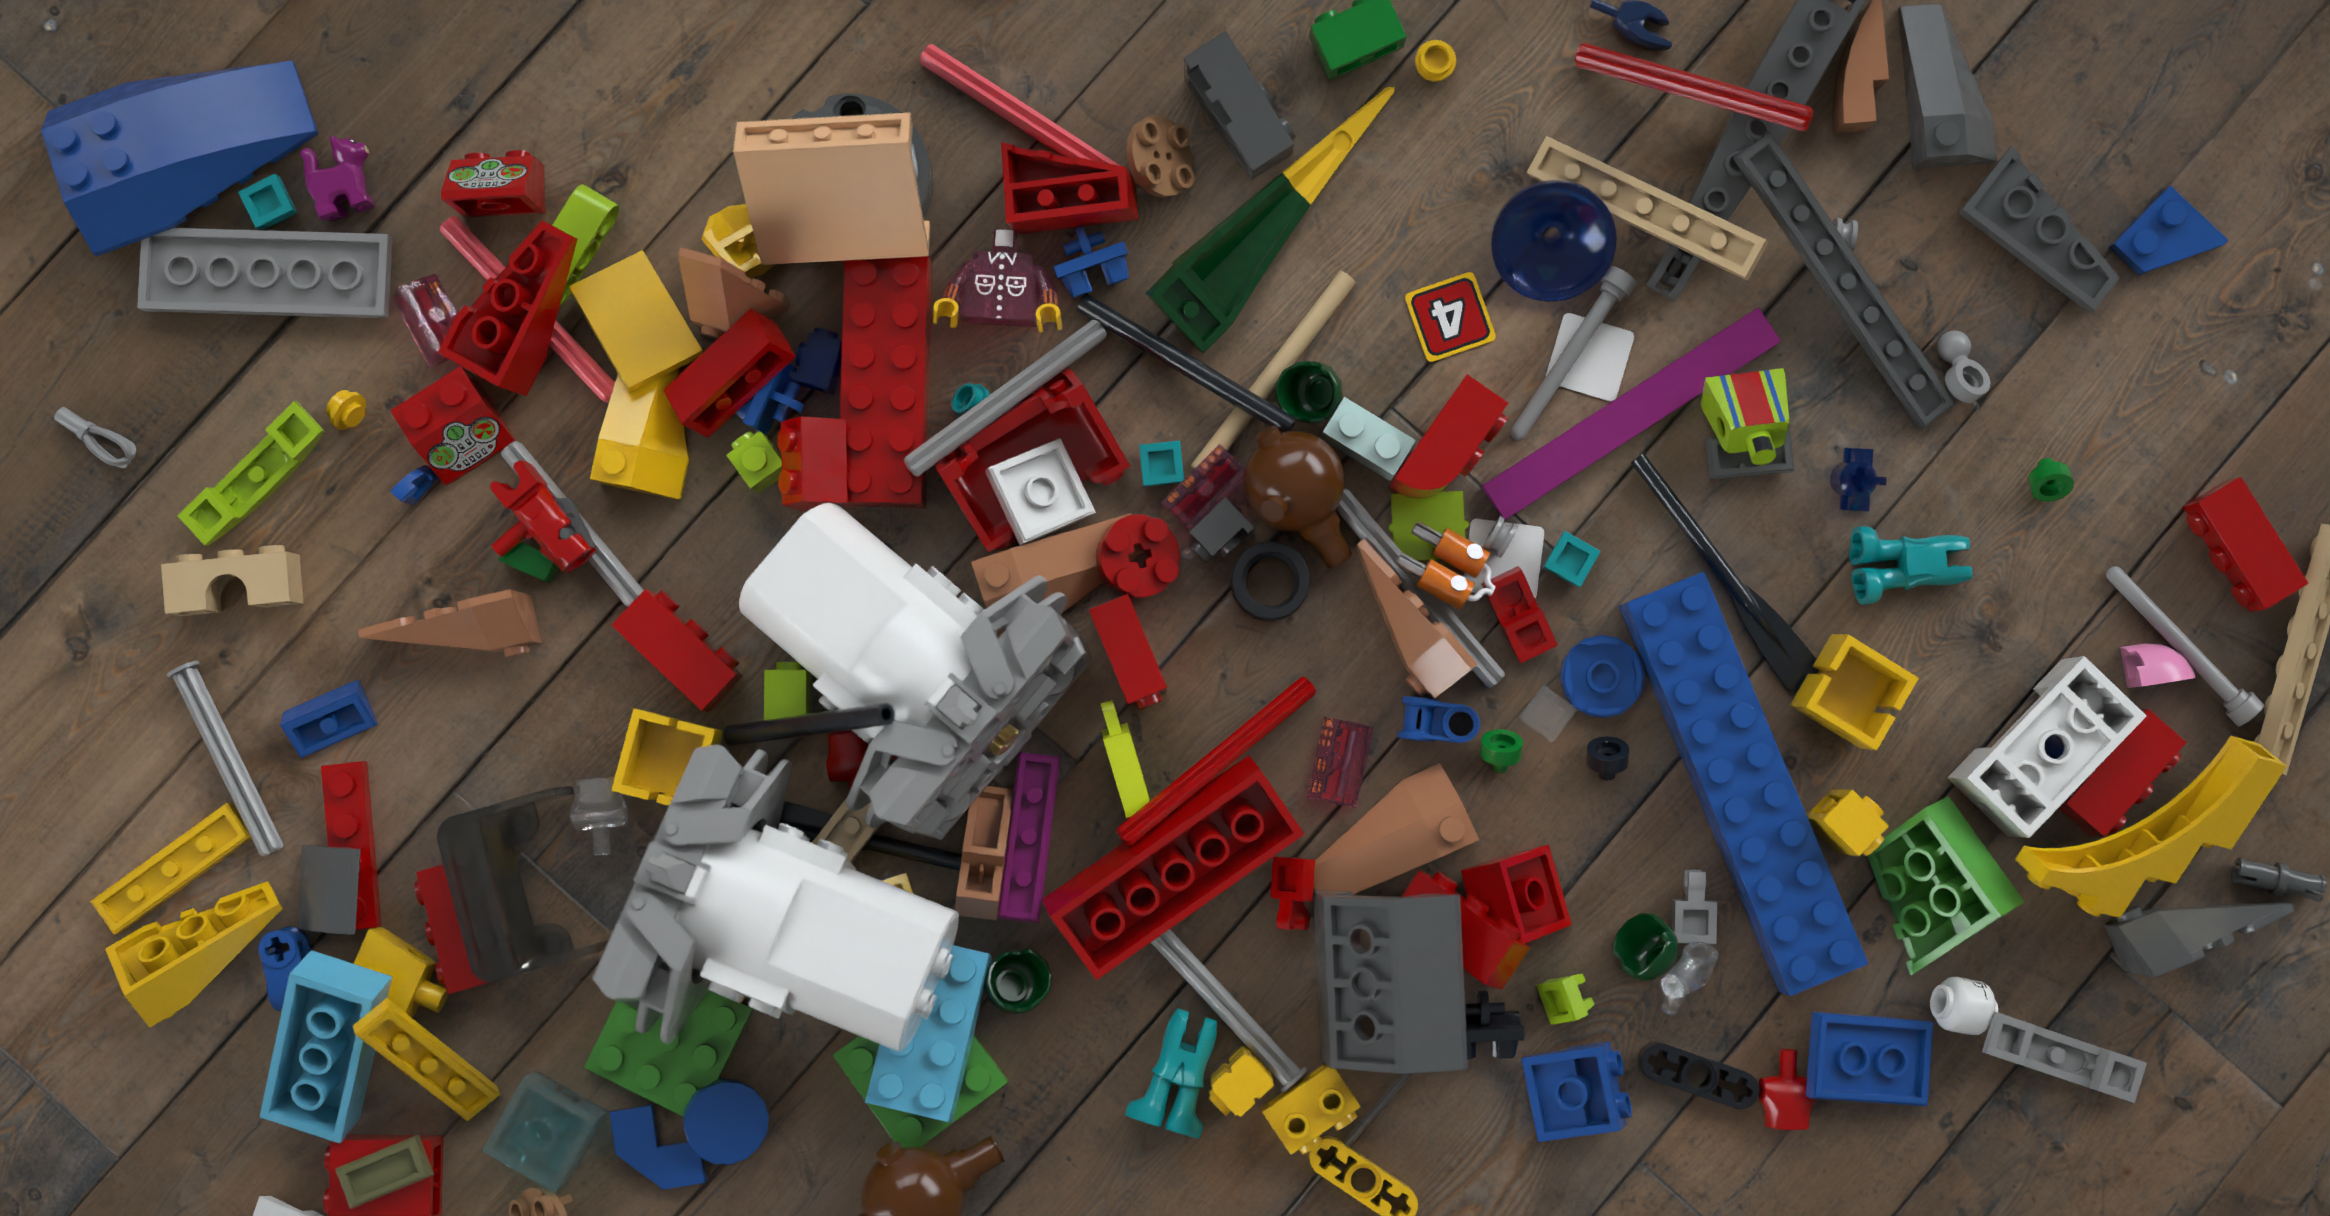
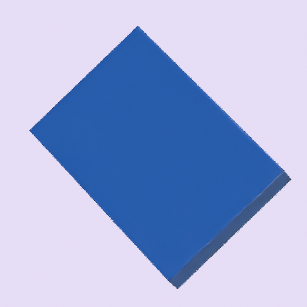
M1812 1011L1806 1097L1928 1106L1934 1022Z

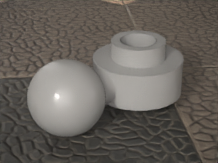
M1952 330L1944 333L1937 343L1939 356L1953 366L1946 373V385L1953 397L1965 403H1973L1989 391L1990 378L1986 370L1979 363L1968 359L1971 351V342L1968 336L1961 331Z

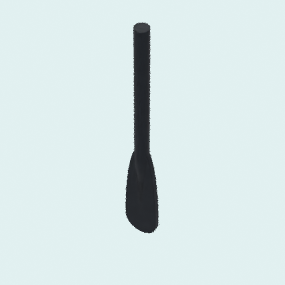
M1645 453L1640 454L1630 463L1730 593L1733 605L1745 629L1785 688L1798 692L1808 673L1818 674L1819 670L1813 667L1817 659L1784 619L1762 597L1742 583Z
M784 801L780 823L804 832V836L810 839L809 843H812L833 815ZM757 823L752 827L753 830H756ZM873 834L862 849L960 871L962 854Z

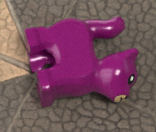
M332 135L330 143L333 158L338 164L336 167L319 170L318 158L313 150L304 148L300 152V156L304 160L307 191L315 201L318 217L329 222H335L348 217L345 209L340 207V203L347 199L350 202L351 208H355L358 213L375 208L371 196L367 194L366 178L362 170L363 164L369 156L368 147L366 144L358 143L350 137L338 139Z

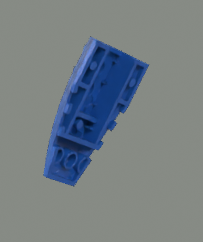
M292 60L125 82L49 110L41 128L63 202L90 250L96 257L177 227L186 221L187 218L185 216L201 205L206 208L220 199L218 194L236 182L240 185L254 177L253 171L269 161L274 164L319 134L296 65Z

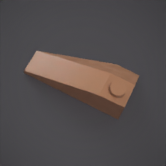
M680 247L678 259L690 320L698 328H701V335L717 340L750 308L769 319L788 310L790 301L781 292L770 289L768 295L764 292L765 283L745 276L746 272L726 260Z
M1131 513L971 561L986 608L1038 575H1041L1047 581V589L1042 600L1053 593L1061 592L1067 596V603L1063 612L1074 606L1084 596L1104 582L1096 564L1098 543L1101 542L1106 529L1113 522L1129 516ZM1134 545V552L1129 554L1130 562L1144 553L1138 545ZM1004 628L997 631L998 639L1004 633Z
M1363 539L1356 545L1355 550L1402 665L1409 674L1405 681L1420 698L1427 695L1430 699H1435L1472 670L1478 663L1441 621L1439 623L1436 621L1431 623L1428 620L1427 616L1430 614L1425 608L1424 603L1410 590L1407 589L1404 592L1399 586L1402 581L1398 575Z
M512 589L458 601V611L456 607L433 608L423 611V619L416 620L414 616L403 617L358 629L359 638L505 652L506 658L531 653L529 646L542 643L532 595Z
M1438 763L1401 780L1346 833L1326 849L1315 860L1314 890L1349 891L1354 895L1478 841L1479 838L1465 807L1441 764Z

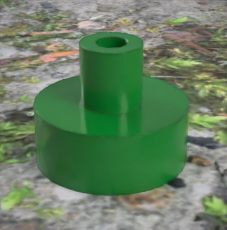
M2043 458L2038 461L2037 467L2028 476L2031 493L2039 501L2051 502L2062 499L2074 488V480L2069 466L2062 462H2054L2052 458Z
M1494 729L1483 734L1480 756L1485 762L1492 765L1491 769L1494 772L1504 773L1508 770V766L1515 765L1521 760L1523 739L1520 735L1505 729Z

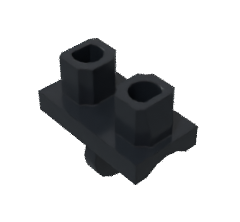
M1478 991L1477 1003H1465L1467 1060L1476 1057V1042L1490 1041L1493 1057L1498 1059L1514 1058L1518 1041H1524V1026L1521 1025L1519 1011H1505L1504 1002L1489 1003L1488 991Z

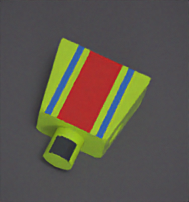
M1784 368L1705 378L1701 408L1724 451L1730 454L1748 451L1751 462L1755 465H1765L1775 459V448H1780L1784 445L1789 426Z

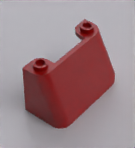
M1065 368L935 464L937 471L988 553L995 548L997 550L1004 549L1016 541V536L985 473L989 467L1060 438L1081 482L1089 479L1092 483L1109 485L1120 479L1124 474L1123 471L1131 467L1083 383L1070 368Z

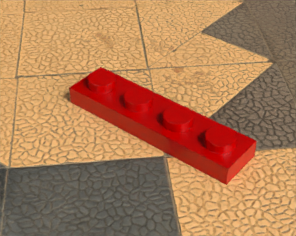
M367 761L321 766L328 847L360 849L355 930L382 927Z

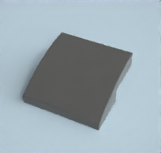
M302 845L297 929L355 935L360 849Z

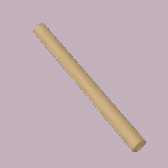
M1341 270L1249 388L1251 392L1265 400L1268 399L1275 390V385L1282 371L1298 360L1354 287L1356 281L1351 276ZM1235 407L1190 466L1203 476L1219 459H1222L1252 420L1253 416ZM1221 448L1222 454L1216 456L1214 454L1215 449ZM1214 455L1215 461L1209 463L1207 460L1208 456ZM1203 462H1208L1209 464L1206 470L1201 469Z

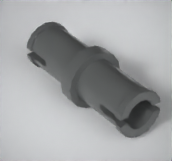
M2238 857L2234 863L2240 867H2232L2231 880L2233 884L2265 889L2273 896L2281 897L2283 894L2320 902L2323 899V895L2318 894V892H2326L2327 880L2324 875L2292 870L2284 863L2277 862L2274 865H2269Z

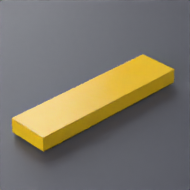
M233 803L224 804L92 899L90 902L113 935L121 934L250 841L252 838Z
M387 998L353 1025L356 1036L466 1121L473 1118L500 1095L496 1084Z

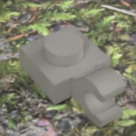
M1684 869L1683 888L1685 899H1672V930L1678 939V943L1716 944L1717 901L1705 900L1706 872Z

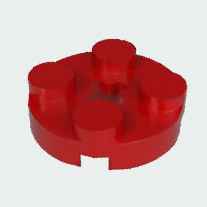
M1142 514L1121 518L1113 522L1106 529L1096 549V564L1103 581L1110 588L1113 587L1124 595L1128 594L1130 598H1146L1163 591L1170 582L1176 579L1179 573L1180 551L1177 540L1168 528L1167 523L1160 518H1152ZM1134 545H1138L1141 550L1147 553V559L1144 560L1143 568H1139L1137 562H1130L1129 554L1134 552Z

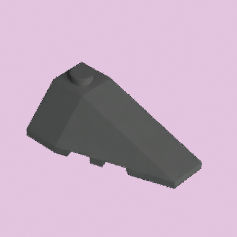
M1942 4L1900 6L1898 13L1913 169L1997 162L1993 119Z
M2283 902L2141 909L2137 905L2128 907L2121 918L2116 917V920L2104 924L2123 971L2155 978L2205 957L2203 949L2217 946L2224 947L2235 942L2232 933L2237 930L2239 933L2253 932L2295 911L2291 903Z

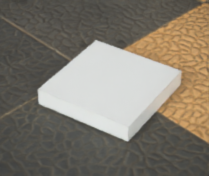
M1061 438L993 465L985 471L1020 546L1091 517L1096 513Z

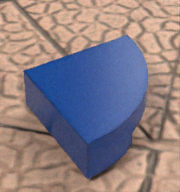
M424 465L406 475L390 492L401 502L415 505L439 477L429 465Z

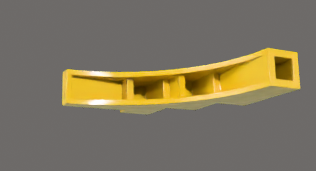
M2230 736L2216 757L2188 787L2166 805L2140 822L2114 835L2078 846L2063 848L2023 846L2015 860L2028 872L2027 878L2035 885L2049 890L2051 887L2060 888L2076 896L2079 899L2077 902L2078 906L2093 916L2099 917L2101 914L2121 918L2145 880L2154 883L2158 879L2176 884L2201 846L2211 848L2213 845L2232 849L2287 765L2259 743Z

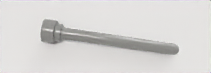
M1609 266L1601 278L1603 283L1600 287L1601 295L1511 428L1510 434L1513 439L1523 440L1615 302H1621L1624 297L1629 298L1638 282L1627 272L1618 267Z
M2114 566L2107 570L2106 577L2112 585L2176 651L2182 654L2195 671L2225 701L2223 706L2227 709L2225 714L2238 727L2250 721L2263 709L2264 704L2253 692L2247 693L2243 688L2238 690L2121 568Z

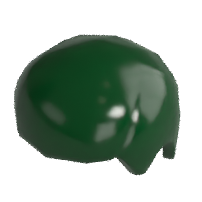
M1299 361L1282 371L1275 385L1276 402L1280 409L1297 418L1298 421L1309 424L1322 423L1324 420L1330 419L1343 400L1341 379L1332 367L1317 361Z
M1639 913L1628 919L1617 931L1612 944V953L1620 961L1621 969L1633 979L1640 981H1652L1668 972L1677 959L1678 939L1674 931L1660 917L1653 913Z
M1027 948L1021 951H1006L996 957L989 965L984 987L990 1002L1003 1012L1022 1014L1034 1010L1050 993L1052 974L1047 961L1034 950Z

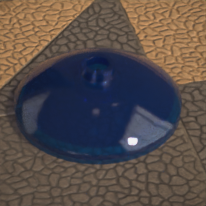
M1567 180L1542 181L1520 190L1500 210L1491 234L1492 256L1502 279L1519 294L1546 302L1568 300L1585 293L1595 286L1609 269L1617 245L1615 223L1604 201L1589 188ZM1549 227L1558 229L1557 234L1551 238L1545 237L1543 233Z

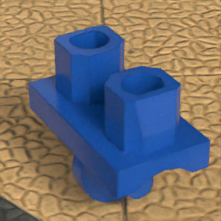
M1082 225L1074 228L1077 240L1063 244L1067 256L1082 251L1084 256L1053 266L1057 280L1062 279L1064 287L1072 299L1093 291L1086 270L1101 265L1108 286L1129 278L1125 260L1128 252L1124 241L1092 252L1091 247L1105 243L1103 233L1099 231L1086 236Z
M791 364L785 366L735 414L743 419L742 422L749 427L768 435L774 420L779 422L785 421L789 410L802 413L804 405L794 400L800 385L792 382L798 368Z

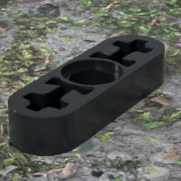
M1650 1042L1638 1054L1639 1069L1645 1076L1656 1082L1735 1109L1749 1108L1758 1099L1759 1084L1754 1076L1744 1070L1662 1042ZM1663 1050V1058L1679 1064V1056H1684V1060L1678 1067V1080H1672L1676 1072L1664 1067H1660L1657 1073H1653L1654 1066L1648 1063L1649 1056H1657L1659 1051ZM1697 1063L1705 1064L1710 1073L1708 1082L1701 1087H1693L1687 1080L1689 1068ZM1719 1070H1725L1720 1077L1725 1081L1738 1083L1739 1079L1743 1078V1085L1748 1088V1093L1746 1095L1739 1094L1737 1100H1733V1092L1720 1086L1717 1087ZM1716 1087L1718 1092L1717 1095L1712 1094Z

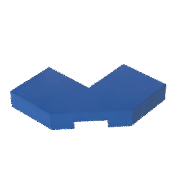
M654 1104L609 1112L615 1154L664 1190L701 1184L707 1181L705 1161L689 1146L688 1141L660 1145Z

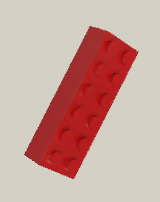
M929 256L844 261L840 419H846L847 503L841 504L844 507L926 508L927 470L920 476H914L906 467L904 459L928 440L933 264Z
M1248 755L1202 787L1132 846H1127L1123 842L1044 897L1042 901L1050 918L1093 977L1098 980L1305 834L1261 769Z

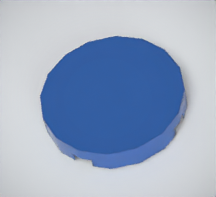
M1606 635L1585 638L1573 646L1562 662L1560 673L1563 694L1570 704L1583 714L1598 718L1620 715L1629 709L1642 693L1645 678L1642 661L1636 651H1633L1631 646L1618 637Z
M719 1079L711 1082L712 1084L707 1085L703 1089L700 1088L692 1095L684 1110L683 1129L689 1146L700 1158L713 1164H733L748 1158L760 1147L767 1134L769 1116L764 1100L752 1086L738 1079Z

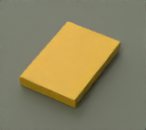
M643 250L569 286L570 293L629 393L696 360L703 353L702 348Z

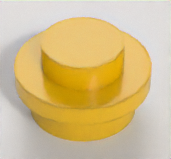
M1431 40L1424 43L1416 53L1415 67L1417 72L1428 81L1439 82L1445 80L1452 74L1456 66V55L1453 48L1441 40Z
M339 391L329 400L326 406V415L330 418V423L338 430L355 427L365 416L366 400L357 392Z

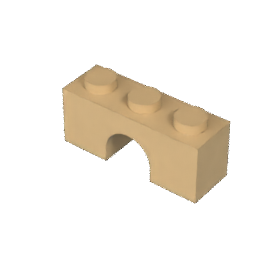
M283 545L259 547V554L244 555L243 550H223L217 552L218 558L203 560L202 554L177 555L176 563L161 564L165 614L190 616L222 612V590L229 581L235 578L241 579L245 584L248 605L268 608L304 604L300 555L285 551V546Z

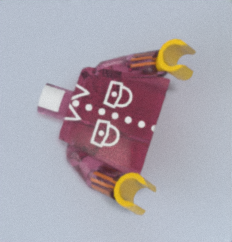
M1011 230L993 231L992 252L976 251L973 253L971 261L963 262L946 285L942 298L935 302L933 310V323L937 324V320L941 316H948L951 318V328L957 326L958 311L962 323L1038 327L1040 333L1043 332L1042 326L1046 322L1057 323L1058 331L1062 330L1063 327L1061 312L1058 306L1057 289L1045 268L1039 264H1034L1032 255L1016 253L1018 233Z

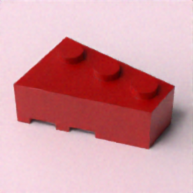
M1001 142L1006 223L1018 235L1075 228L1080 225L1084 227L1139 220L1136 180L1126 167L1079 157L1070 158L1055 155L1049 151L1039 149L1035 151Z

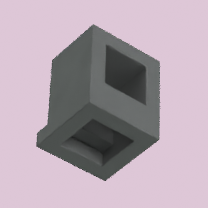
M1225 498L1189 532V536L1194 540L1189 546L1205 563L1213 559L1218 553L1225 558L1242 542L1237 535L1242 531L1248 537L1255 527Z

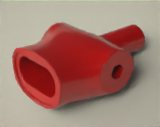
M852 730L830 733L827 735L828 756L826 758L828 779L830 782H848L849 790H851L869 744Z
M1780 1049L1779 1075L1759 1079V1100L1764 1107V1126L1780 1130L1809 1129L1811 1111L1816 1099L1806 1097L1807 1077L1796 1076V1049Z

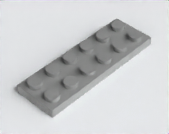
M172 228L141 240L137 309L149 312L389 318L393 237L389 234Z

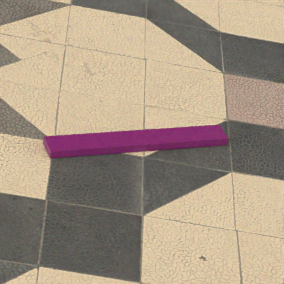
M1758 307L1488 481L1481 488L1498 514L1505 518V521L1703 393L1706 377L1731 375L1779 344L1781 340Z

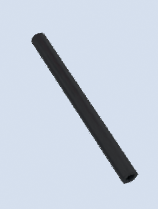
M1087 293L1080 300L1076 309L1077 312L1090 320H1097L1105 329L1269 427L1276 425L1281 433L1291 431L1297 418Z
M883 703L734 724L725 728L723 736L727 744L734 746L885 726L893 723L895 711L890 704Z

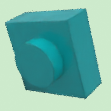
M273 174L238 192L255 228L258 230H265L298 213L281 177L277 174Z
M1180 440L1139 444L1143 487L1182 484L1184 482Z
M1564 530L1542 568L1571 585L1580 588L1601 551Z

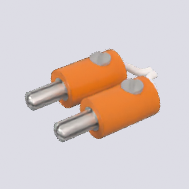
M1417 522L1414 525L1412 534L1435 546L1432 555L1475 579L1483 569L1485 571L1484 582L1487 588H1482L1475 595H1470L1475 583L1432 559L1424 565L1412 557L1401 553L1395 564L1419 578L1415 586L1458 610L1463 607L1467 600L1477 601L1484 594L1492 595L1496 586L1491 583V569L1485 564L1490 551L1447 527L1441 534L1421 522Z

